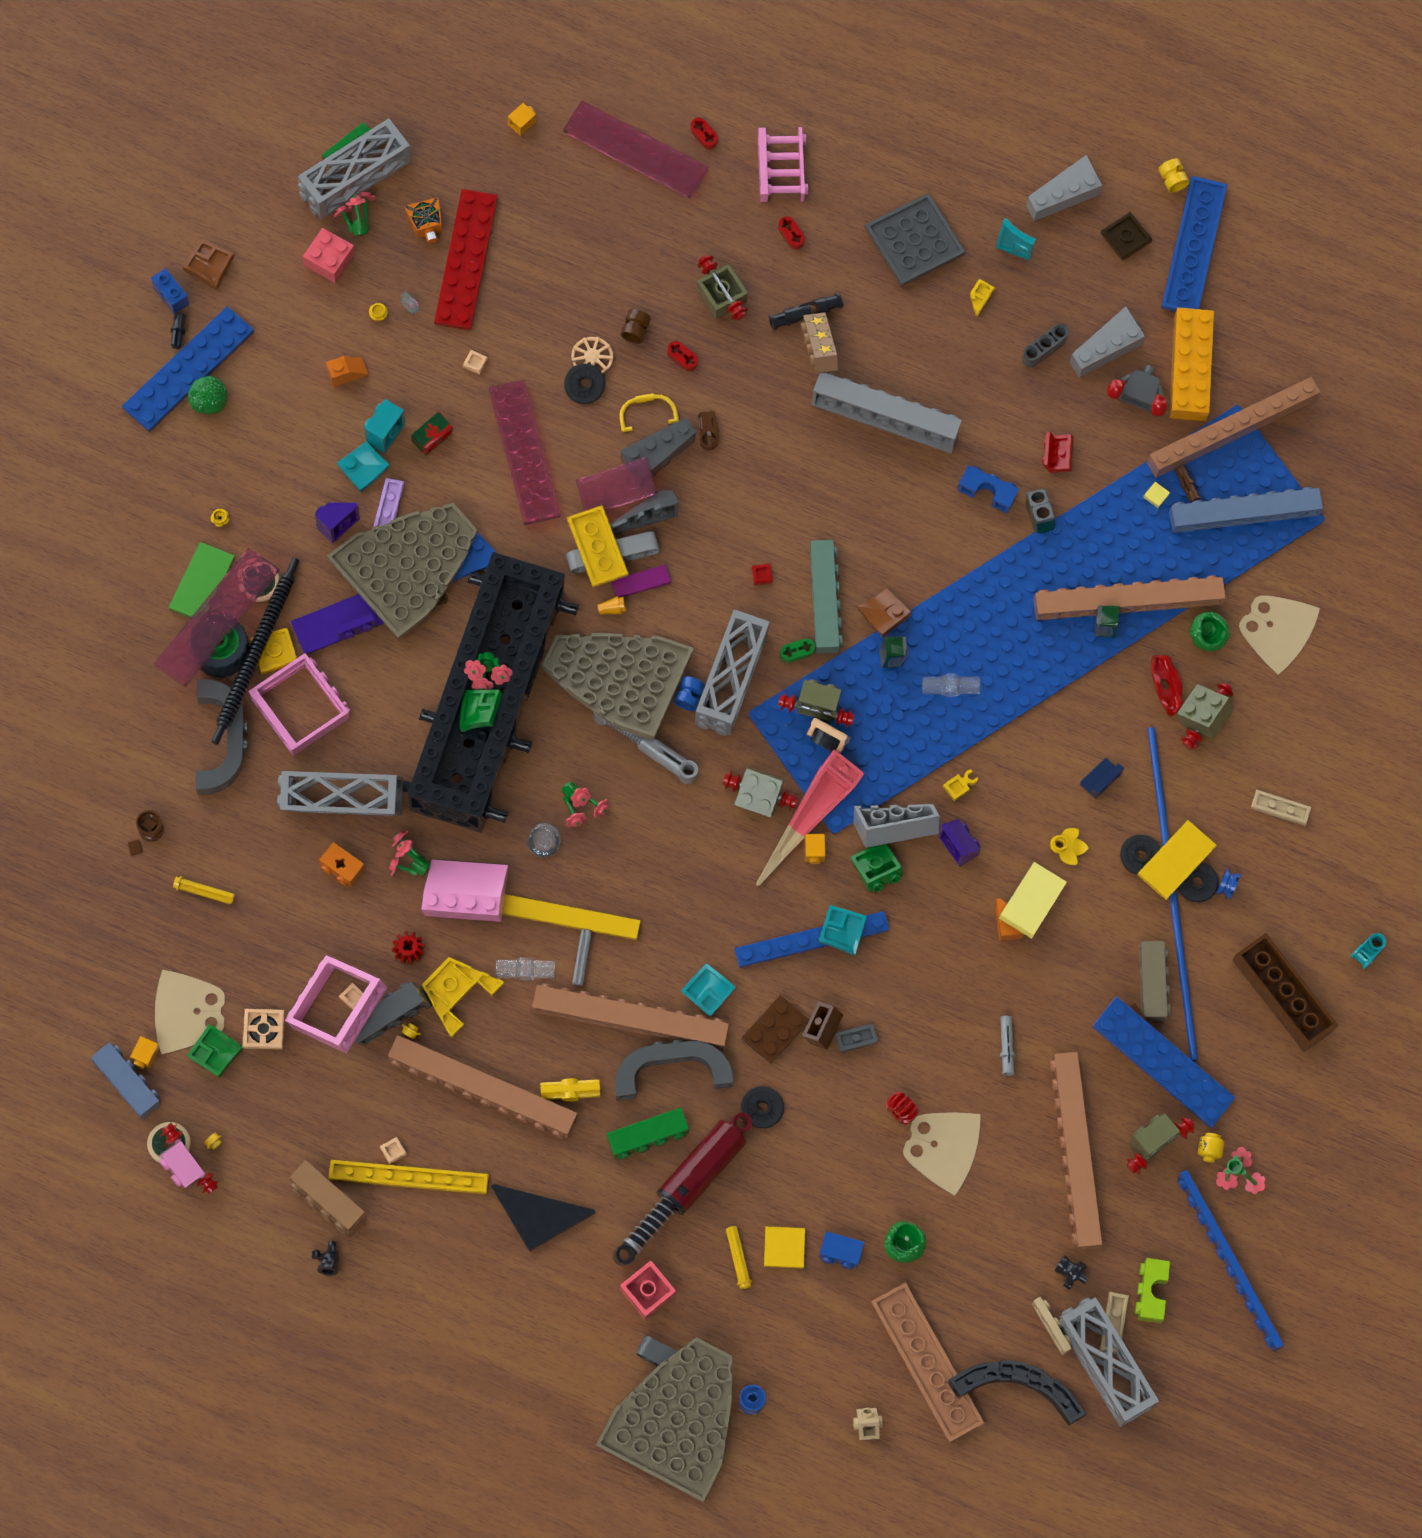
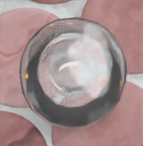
M546 822L535 825L528 834V848L537 857L545 858L553 855L561 844L559 830L554 825Z

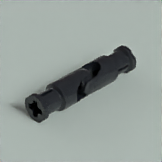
M836 292L833 296L821 297L803 303L799 307L785 309L782 313L776 315L770 314L768 318L771 328L774 331L777 330V327L797 323L803 318V315L811 314V308L808 305L816 307L817 312L814 314L828 313L829 310L837 307L843 308L840 294Z

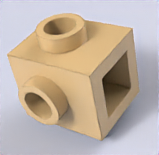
M877 1408L856 1409L857 1418H853L854 1430H858L859 1440L880 1439L879 1428H882V1416H878Z

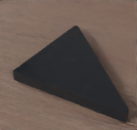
M495 1184L491 1185L529 1252L595 1214L594 1209Z

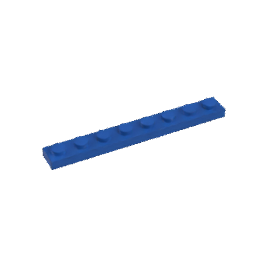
M884 911L866 915L867 918L861 938L889 931ZM823 926L737 947L734 951L739 968L827 947L828 945L818 943Z

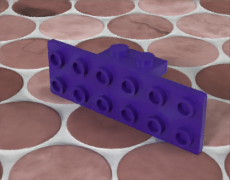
M359 594L291 621L297 639L306 655L342 640L350 639L362 632H368L384 624Z

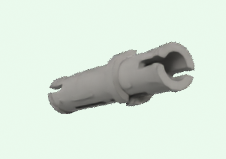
M1012 1016L1000 1017L1002 1075L1011 1076L1015 1074Z

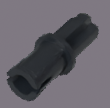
M179 312L174 314L173 326L170 329L172 333L171 348L177 350L180 349L182 335L185 334L184 324L186 318L185 314Z

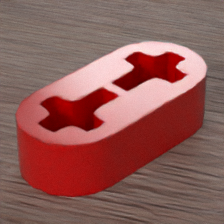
M694 118L690 124L691 133L704 148H715L718 143V136L703 118ZM695 125H702V131L699 128L695 129ZM707 137H708L709 139H712V138H713V142H712V143H711L710 141L706 142V138H707Z
M782 217L778 224L779 232L792 249H801L805 242L804 234L791 217ZM784 223H785L786 225H789V224H790V228H789L790 231L788 230L787 227H784V228H783V224H784ZM793 235L796 239L800 238L799 243L797 241L793 242Z
M678 341L669 343L667 355L671 360L686 371H693L697 368L698 357L696 354ZM672 348H679V353H672ZM686 359H693V364H686Z

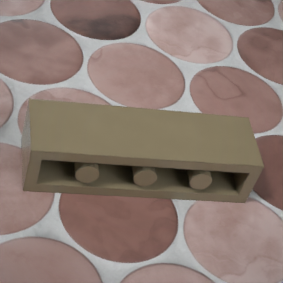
M1141 941L1139 945L1141 1011L1147 1018L1146 1021H1165L1167 1015H1170V1004H1167L1170 987L1166 985V978L1169 977V967L1165 966V959H1168V947H1165L1164 941Z

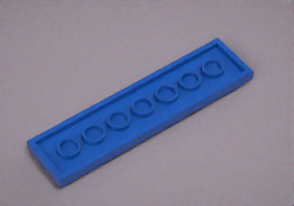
M1195 176L1191 177L1161 305L1162 309L1175 312L1177 307L1199 309L1227 184Z
M227 306L122 405V409L150 432L188 396L190 387L195 380L209 376L254 333V329Z
M1117 996L1114 997L1091 1026L1209 1128L1215 1125L1236 1098Z

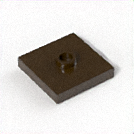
M1131 212L1101 230V235L1122 261L1152 242V238Z

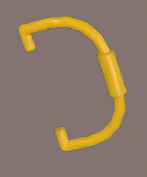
M654 393L635 396V398L628 400L619 412L622 432L633 431L632 426L626 427L624 421V412L630 404L654 401L655 399L664 400L671 406L674 419L668 420V423L674 424L679 421L674 402L669 397Z

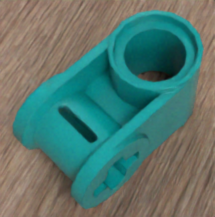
M1374 933L1350 957L1355 958L1365 970L1385 947L1386 938L1380 933ZM1372 940L1379 941L1381 947H1374Z

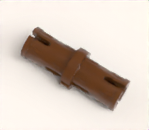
M1183 465L1176 468L1175 473L1181 482L1180 487L1185 491L1189 502L1192 503L1193 501L1200 500L1201 497L1194 486L1195 481L1191 479L1186 466Z

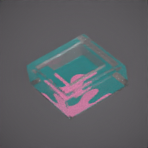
M406 291L401 294V304L415 315L419 311L418 302Z

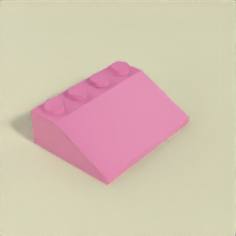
M432 860L424 888L421 910L425 916L502 922L509 866Z

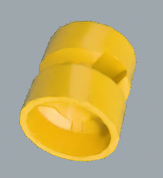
M1178 158L1168 160L1158 168L1162 179H1166L1164 183L1169 193L1178 192L1190 184V180L1186 172H1183L1184 168Z

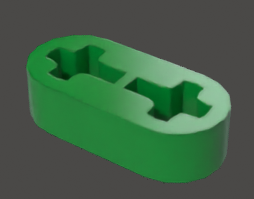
M802 639L786 644L780 650V658L785 663H793L811 657L815 651V644L811 639ZM805 644L807 645V647H810L809 652H806V650L803 649V646ZM786 650H788L789 652H794L792 653L791 657H788V655H784Z

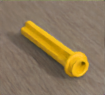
M176 876L173 883V888H176V891L180 889L227 904H232L235 898L233 893L183 879V876Z
M736 1226L726 1228V1234L738 1279L737 1286L741 1290L751 1287L752 1280L749 1278L738 1229Z

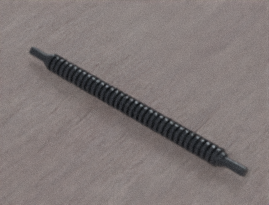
M292 558L287 572L280 576L247 650V654L217 718L218 727L211 741L215 745L219 744L224 731L232 725L239 705L243 700L294 584V572L299 563L297 558Z

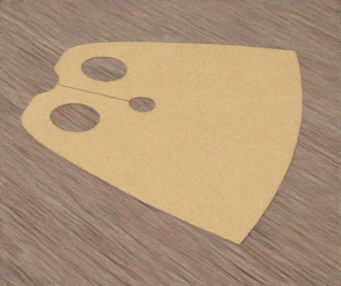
M1258 596L1251 604V613L1245 615L1240 621L1239 628L1255 652L1279 675L1297 657L1306 644L1315 626L1320 608L1275 596ZM1262 602L1268 603L1270 606L1269 612L1261 613L1258 610V605ZM1255 621L1258 624V630L1255 632L1248 631L1246 628L1247 623ZM1268 621L1273 622L1272 627L1267 626Z
M162 970L155 1001V1027L161 1054L195 1045L207 1028L205 1021L209 1017L216 1018L218 1023L215 1028L222 1032L224 1029V1017L221 1014V1008L225 1004V995L220 988L184 974ZM210 993H214L218 997V1001L214 1005H208L205 1001L206 996ZM195 1008L200 1009V1013L198 1015L194 1014L193 1012Z
M955 1112L919 1115L912 1121L910 1127L912 1136L905 1143L903 1149L904 1157L924 1176L955 1196L970 1170L976 1153L980 1132V1114ZM921 1122H926L930 1125V1131L927 1134H921L918 1131V1125ZM936 1141L938 1143L937 1147H932L931 1142ZM919 1145L922 1147L923 1153L920 1157H914L911 1154L912 1146Z

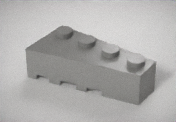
M1087 155L1028 196L1026 207L1034 221L1100 195L1102 184Z
M1124 307L1072 354L1070 364L1079 378L1143 344L1145 336L1127 307Z
M933 804L908 805L907 808H902L898 805H890V808H879L878 805L870 806V809H861V806H854L853 824L865 848L939 834L940 816Z

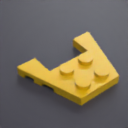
M448 957L422 984V987L449 1036L453 1038L464 1024L450 1011L476 984H479L486 992L493 996L504 985V982Z

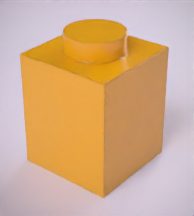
M524 103L508 116V125L520 136L536 123L535 110Z
M805 834V862L810 864L824 862L825 834Z
M140 1036L130 1056L131 1061L134 1062L133 1065L140 1069H144V1067L150 1069L160 1050L159 1044Z

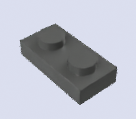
M873 1023L835 1033L840 1053L878 1044Z

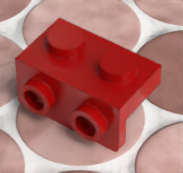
M1046 432V438L1044 439L1045 455L1042 457V463L1050 473L1071 471L1074 441L1072 434L1053 435L1051 432Z

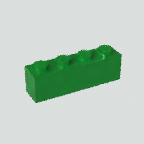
M680 1107L609 1132L606 1138L614 1159L619 1158V1160L629 1158L631 1153L637 1151L638 1153H644L651 1146L656 1145L660 1147L666 1145L668 1140L674 1138L675 1140H681L689 1133V1128Z

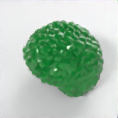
M213 376L198 378L190 387L188 402L195 412L204 415L216 414L223 410L227 402L225 384L219 378Z
M1213 611L1210 613L1204 612L1196 616L1189 631L1195 646L1206 652L1220 650L1230 637V630L1226 620Z
M899 1221L892 1225L885 1236V1251L891 1259L897 1262L910 1263L920 1259L926 1249V1235H924V1231L918 1225L907 1221Z

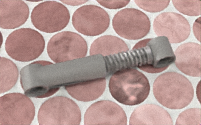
M595 712L593 713V719L597 724L608 725L623 735V737L626 736V739L629 738V741L631 740L632 743L637 744L641 752L678 776L682 783L692 784L696 781L698 766L695 762L685 759L656 738L653 741L620 730ZM689 769L693 774L686 775L683 771Z

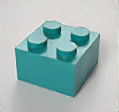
M386 399L382 404L379 403L376 406L375 414L372 418H368L364 424L366 441L384 454L405 426L404 410Z

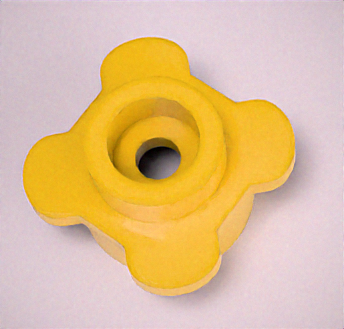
M410 1022L408 1025L402 1024L403 1029L401 1032L408 1037L415 1039L417 1035H421L418 1032L419 1028Z

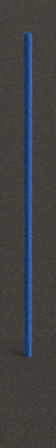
M1150 727L1147 728L1162 846H1164L1169 840L1156 733L1155 728ZM1175 890L1169 897L1189 1053L1190 1059L1196 1062L1198 1061Z

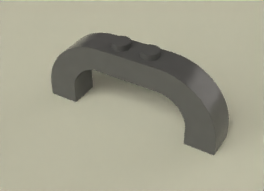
M197 679L198 704H216L223 707L231 688L219 681ZM241 704L232 725L227 729V756L223 764L213 770L196 771L197 795L214 794L228 788L238 778L242 770L244 751L248 750V742L244 740V733H248V722L244 721Z
M683 1039L674 1040L673 1043L669 1044L655 1042L652 1046L642 1047L633 1051L620 1064L615 1079L616 1101L636 1098L634 1082L636 1075L640 1070L648 1066L687 1061L700 1062L711 1072L713 1089L733 1087L732 1069L723 1053L710 1044L700 1041L684 1042Z

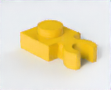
M971 769L965 772L963 778L958 774L943 784V788L953 801H956L970 791L968 785L972 786L978 782V777L973 780L968 778L972 774Z

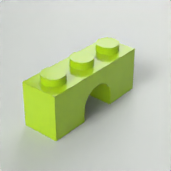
M1146 1258L1144 1263L1140 1264L1139 1275H1142V1283H1138L1137 1288L1140 1302H1136L1135 1314H1138V1320L1154 1323L1163 1322L1166 1300L1155 1298L1151 1292V1287L1154 1284H1166L1168 1282L1170 1261Z

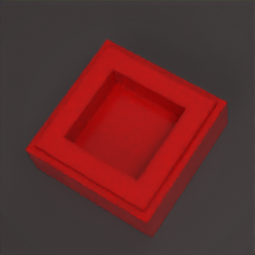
M770 564L753 565L751 567L754 586L773 583Z

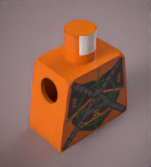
M438 197L404 206L405 216L416 237H426L428 244L437 242L436 233L442 232Z

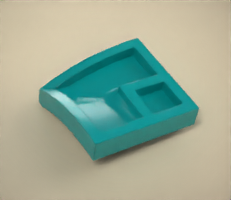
M1005 218L995 248L1030 261L1036 239L1017 229Z
M367 441L337 462V466L360 493L375 482L390 467L388 462Z
M830 905L818 943L855 956L867 916Z
M706 963L685 985L681 992L711 1017L736 987Z

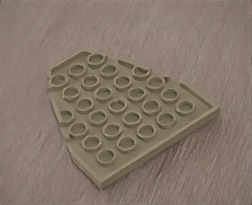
M451 503L443 507L431 508V510L425 512H412L390 520V523L380 527L377 525L369 531L358 532L327 555V559L399 640L430 615L461 569L478 530L458 507Z
M591 633V636L580 637V634H572L570 636L556 635L544 659L542 669L573 698L616 728L654 741L694 648L660 636H652V638H640V635L622 637V634Z
M696 1337L658 1365L614 1409L596 1446L704 1502L723 1464L732 1405L733 1356Z

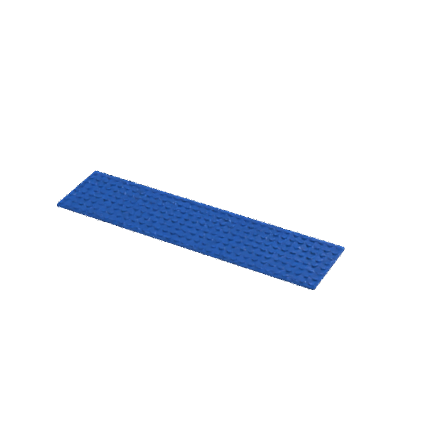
M1236 405L1191 434L1243 409ZM1258 429L1184 464L1191 479H1194V486L1201 497L1200 500L1203 502L1210 501L1213 498L1229 499L1231 496L1246 497L1253 493L1263 495L1270 491L1280 493L1288 489H1294L1295 491L1303 489ZM1146 461L1057 517L1054 530L1030 534L911 609L912 616L885 636L906 637L908 655L903 667H881L880 647L884 638L876 631L749 712V717L805 795L820 766L827 760L831 751L810 740L811 736L807 735L814 718L796 713L797 709L795 707L790 713L788 708H784L781 711V707L778 706L780 696L785 695V692H787V697H792L795 694L797 702L804 680L808 681L810 679L816 680L822 685L827 686L831 684L841 689L836 712H839L843 707L845 712L849 713L852 710L851 714H855L853 724L848 725V728H846L844 723L838 726L836 722L837 717L833 723L821 721L850 736L849 743L846 744L840 754L864 772V775L855 788L822 819L830 832L837 834L854 822V806H861V809H870V806L882 805L1188 609L1179 608L1119 613L1116 638L1095 636L1096 615L1036 620L1033 599L1038 591L1049 590L1050 592L1060 588L1074 590L1077 587L1094 588L1097 585L1110 587L1118 583L1131 585L1134 582H1142V584L1155 580L1168 582L1171 579H1179L1181 581L1191 577L1205 579L1208 576L1223 577V584L1226 585L1323 523L1325 520L1324 516L1321 513L1320 516L1173 533L1169 515L1170 508L1178 502L1190 503L1185 491L1180 487L1181 482L1175 473V469L1155 478ZM1154 482L1170 492L1159 508L1143 498ZM882 686L895 687L900 696H906L909 689L924 690V696L928 698L929 702L932 701L933 706L919 707L917 700L913 699L908 703L909 709L902 711L898 708L899 701H893L891 695L885 694L882 699L873 698L871 689L879 691ZM881 704L890 705L891 712L883 715L880 712Z

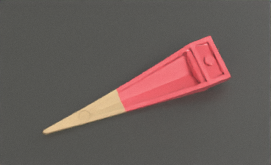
M833 750L824 764L820 766L759 877L756 886L763 883L786 856L805 838V834H808L855 788L864 775V772L836 750Z

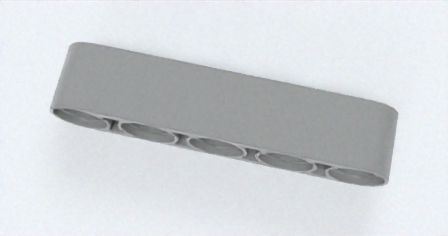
M645 532L616 540L624 562L651 556L660 551L655 532ZM578 549L566 554L571 573L576 574L586 571Z

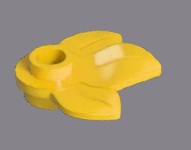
M1077 828L1065 829L1061 835L1054 836L1050 842L1051 850L1059 854L1061 861L1068 865H1077V856L1082 855L1089 848L1083 841L1077 838L1079 835V829ZM1058 842L1062 843V844H1063V847H1062V848L1057 847V846H1056V843H1058Z

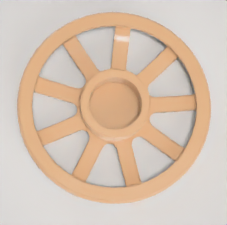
M584 337L573 347L571 359L574 366L577 365L576 361L585 360L586 364L594 366L598 363L603 368L601 372L604 373L612 364L613 351L610 345L599 337ZM587 341H595L592 349ZM598 342L605 345L599 350H596ZM584 343L587 351L579 348V346ZM606 349H608L610 356L600 355ZM575 352H581L584 356L575 358ZM599 359H609L608 365L605 366Z

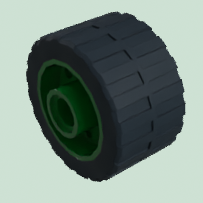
M213 614L203 618L202 621L195 625L196 627L192 630L190 637V647L195 663L200 670L212 677L226 678L227 676L234 675L239 671L249 648L245 628L237 619L229 615Z

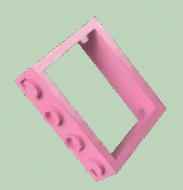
M306 653L248 691L251 700L293 756L350 718V709L345 701L341 702L336 688L329 686L327 676L323 671L320 673L317 670V663L312 658H309ZM305 667L340 714L296 743L262 698V695Z
M326 955L323 961L320 962L313 977L308 981V985L302 994L299 995L296 1004L288 1013L285 1021L292 1029L347 1054L385 993L387 986L379 978ZM334 968L369 983L336 1038L301 1022Z

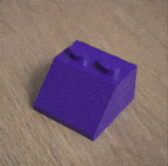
M332 502L325 506L322 505L315 514L317 529L331 543H334L360 520L358 505L356 503Z
M956 819L942 824L938 837L958 866L961 867L979 855L981 846L976 838L970 836L967 825Z

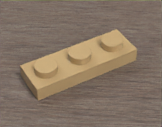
M1041 1297L1035 1299L1032 1302L1033 1308L1062 1356L1071 1350L1070 1345L1072 1343L1069 1337L1061 1332V1324L1049 1312L1051 1308L1046 1300L1043 1301Z

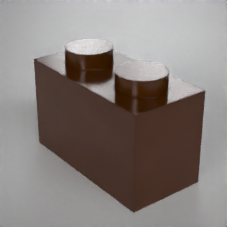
M818 1001L802 1036L810 1044L828 1050L843 1014L835 1006Z

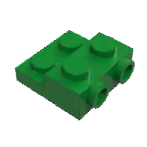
M887 844L869 847L850 856L851 862L858 871L860 879L868 892L873 890L874 892H879L883 889L884 885L890 882L892 884L898 883L901 877H903L902 867Z

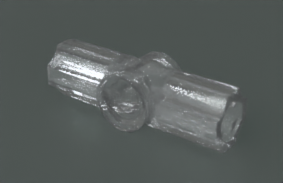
M945 674L942 677H922V694H943L945 697H956L960 694L980 693L979 677H959L957 674Z
M522 957L517 960H496V977L517 978L522 981H529L534 978H555V961L534 960L529 957Z

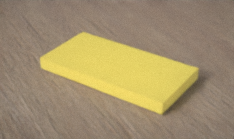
M1034 862L999 919L1028 937L1033 938L1067 882Z

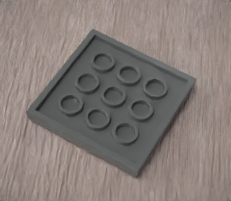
M929 193L865 224L867 233L901 287L965 255V250Z

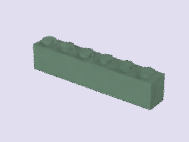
M812 540L810 542L815 654L838 653L839 646H842V635H839L838 629H841V617H838L837 611H840V599L836 597V593H839V582H836L835 575H838V564L834 562V558H837V546H834L833 540Z

